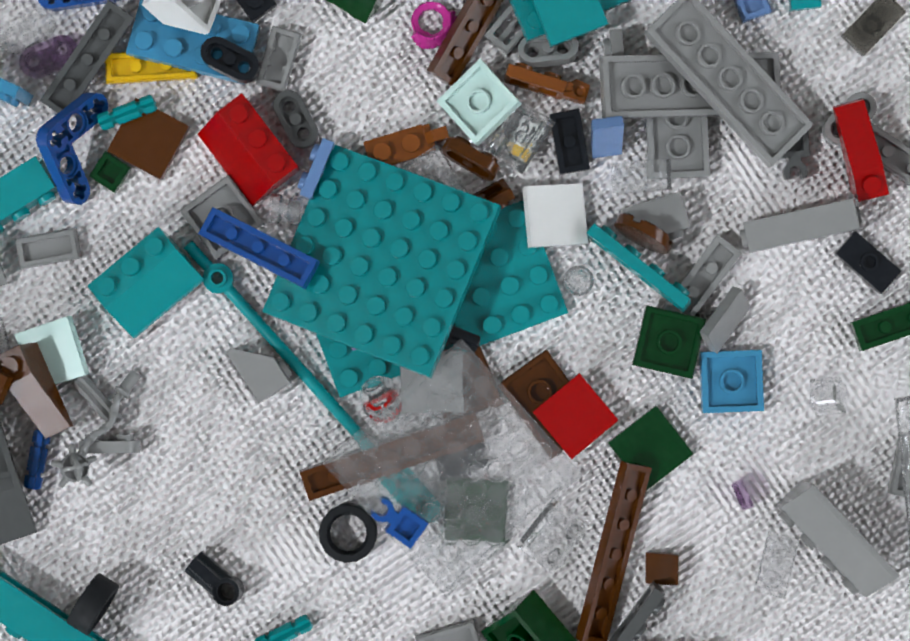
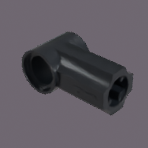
M203 550L191 561L185 570L221 606L234 604L244 594L242 581L228 573ZM224 583H230L235 588V595L232 599L226 598L222 594L221 588Z

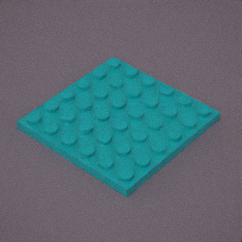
M335 145L325 165L324 173L315 189L313 199H309L290 244L291 247L317 259L320 264L306 290L277 275L262 312L432 379L502 207L497 203Z

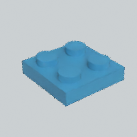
M762 350L719 351L718 354L715 352H699L701 413L764 411Z

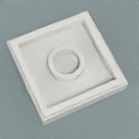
M583 183L522 187L528 248L588 244Z

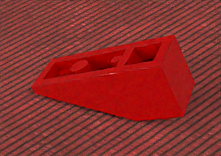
M864 99L833 106L851 193L858 202L888 195L889 191L884 167Z

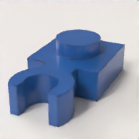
M381 496L380 502L387 506V510L385 513L380 514L372 509L370 512L371 516L378 522L387 521L388 525L385 528V532L411 549L429 525L428 521L404 504L401 505L398 511L395 510L391 500Z

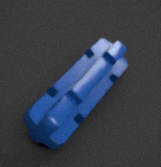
M39 429L33 431L32 442H34V446L30 447L26 468L29 474H25L23 484L24 487L33 490H39L42 487L43 477L40 476L41 473L45 472L49 450L46 449V444L50 445L51 437L45 439Z

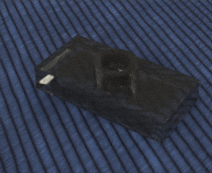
M875 0L841 37L863 57L907 11L895 0Z

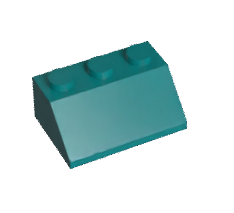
M157 227L87 286L102 306L135 339L205 281V279L173 239L160 227Z

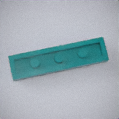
M594 223L586 232L591 241L684 313L690 306L691 299L687 297L690 292L676 281L672 285L663 277L666 273L652 262L649 266L639 259L642 254L630 244L624 247L615 239L618 236L605 225L600 228Z

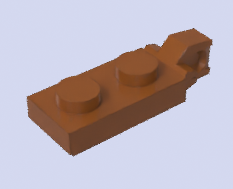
M524 63L508 65L504 78L507 84L558 100L563 98L582 105L586 101L590 88L589 84L578 79L567 82L561 80L562 77L552 72L541 74L532 71L533 68Z
M429 124L417 125L363 143L368 157L394 166L430 155L431 152L437 150L435 143L447 140L449 133L446 126L431 130Z

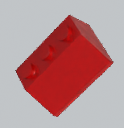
M242 93L220 109L198 133V136L252 206H255L301 170Z

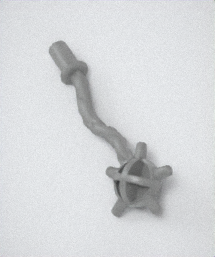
M131 370L120 386H115L114 389L117 393L113 397L108 420L98 430L92 431L83 440V444L78 452H76L75 444L71 443L69 444V454L62 461H51V466L60 468L63 476L58 484L59 487L63 488L69 481H82L87 486L92 485V481L87 474L89 472V465L95 462L97 458L95 455L85 458L89 446L99 436L105 435L114 426V422L118 418L120 402L123 398H130V391L141 378L138 373Z

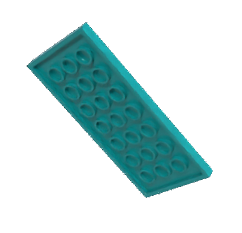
M523 200L501 209L455 320L456 327L481 337L479 346L568 313L544 247L528 248ZM316 334L340 398L401 375L400 366L362 351L353 350L349 346ZM449 343L447 344V346L445 345L444 349H461L462 352L467 351Z

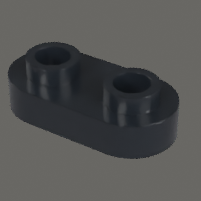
M222 37L208 38L201 46V57L209 68L239 83H250L257 78L260 66L257 57L252 52ZM215 51L223 53L219 59L212 58V54ZM243 64L250 66L249 71L246 73L239 71V67Z

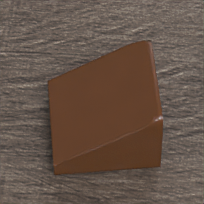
M645 552V583L651 584L654 581L662 585H678V554Z

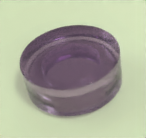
M742 478L732 482L731 485L741 509L745 511L754 507Z

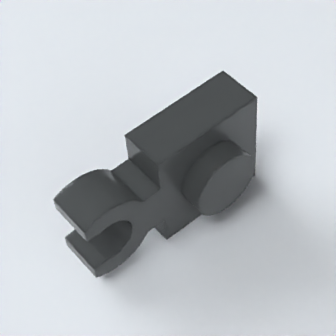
M808 131L781 157V159H786L787 161L782 171L784 180L790 179V170L793 167L799 170L800 179L807 177V167L801 158L810 156Z

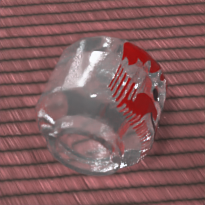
M375 376L363 384L359 400L372 420L389 422L399 416L401 411V392L391 378Z

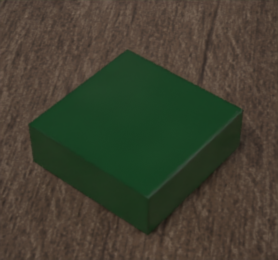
M105 151L89 177L112 192L117 193L132 168Z

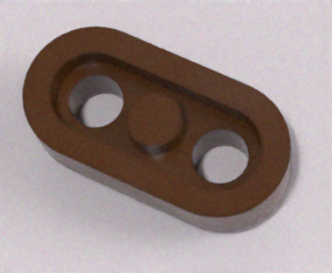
M449 137L441 148L442 153L449 160L484 180L493 181L500 170L495 156L488 152L478 151L463 137Z

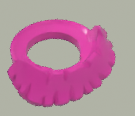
M426 2L418 6L411 18V25L414 30L411 38L414 40V43L421 49H434L437 46H441L457 18L455 16L456 12L454 10H447L444 5L437 2ZM434 10L441 14L443 18V29L436 34H430L420 28L419 17L425 11Z

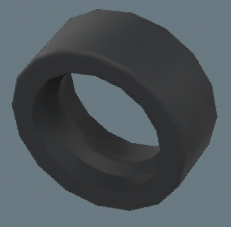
M354 503L340 504L332 508L322 519L319 528L320 544L325 553L334 560L344 563L357 562L366 557L373 549L378 535L377 523L371 516V513L363 506ZM342 515L357 516L366 527L367 535L365 541L355 550L345 551L339 549L331 539V526Z
M98 573L79 597L69 614L67 623L83 634L89 635L112 603L118 592L119 585Z

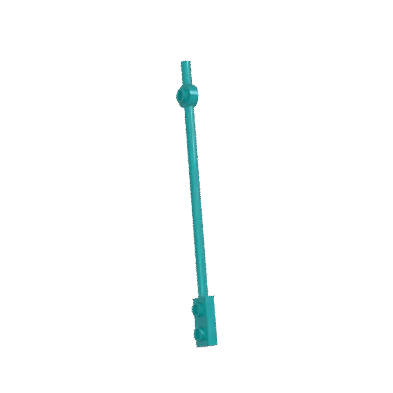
M194 241L188 243L184 250L204 271V286L210 292L216 294L224 293L362 448L374 445L375 443L233 286L235 279L231 268L222 263L213 264ZM220 272L223 275V281L220 284H215L213 282V275ZM409 467L387 474L380 480L382 485L400 505L404 504L426 520L443 507L441 502Z

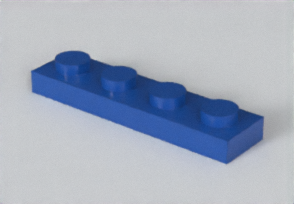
M212 207L198 233L211 242L305 290L320 264L317 259Z

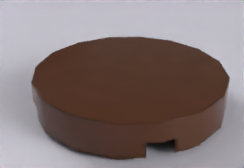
M623 213L618 216L614 223L615 229L627 239L650 251L659 254L669 253L673 246V241L670 240L669 235L662 229L646 220L635 222L633 221L634 216L631 214Z

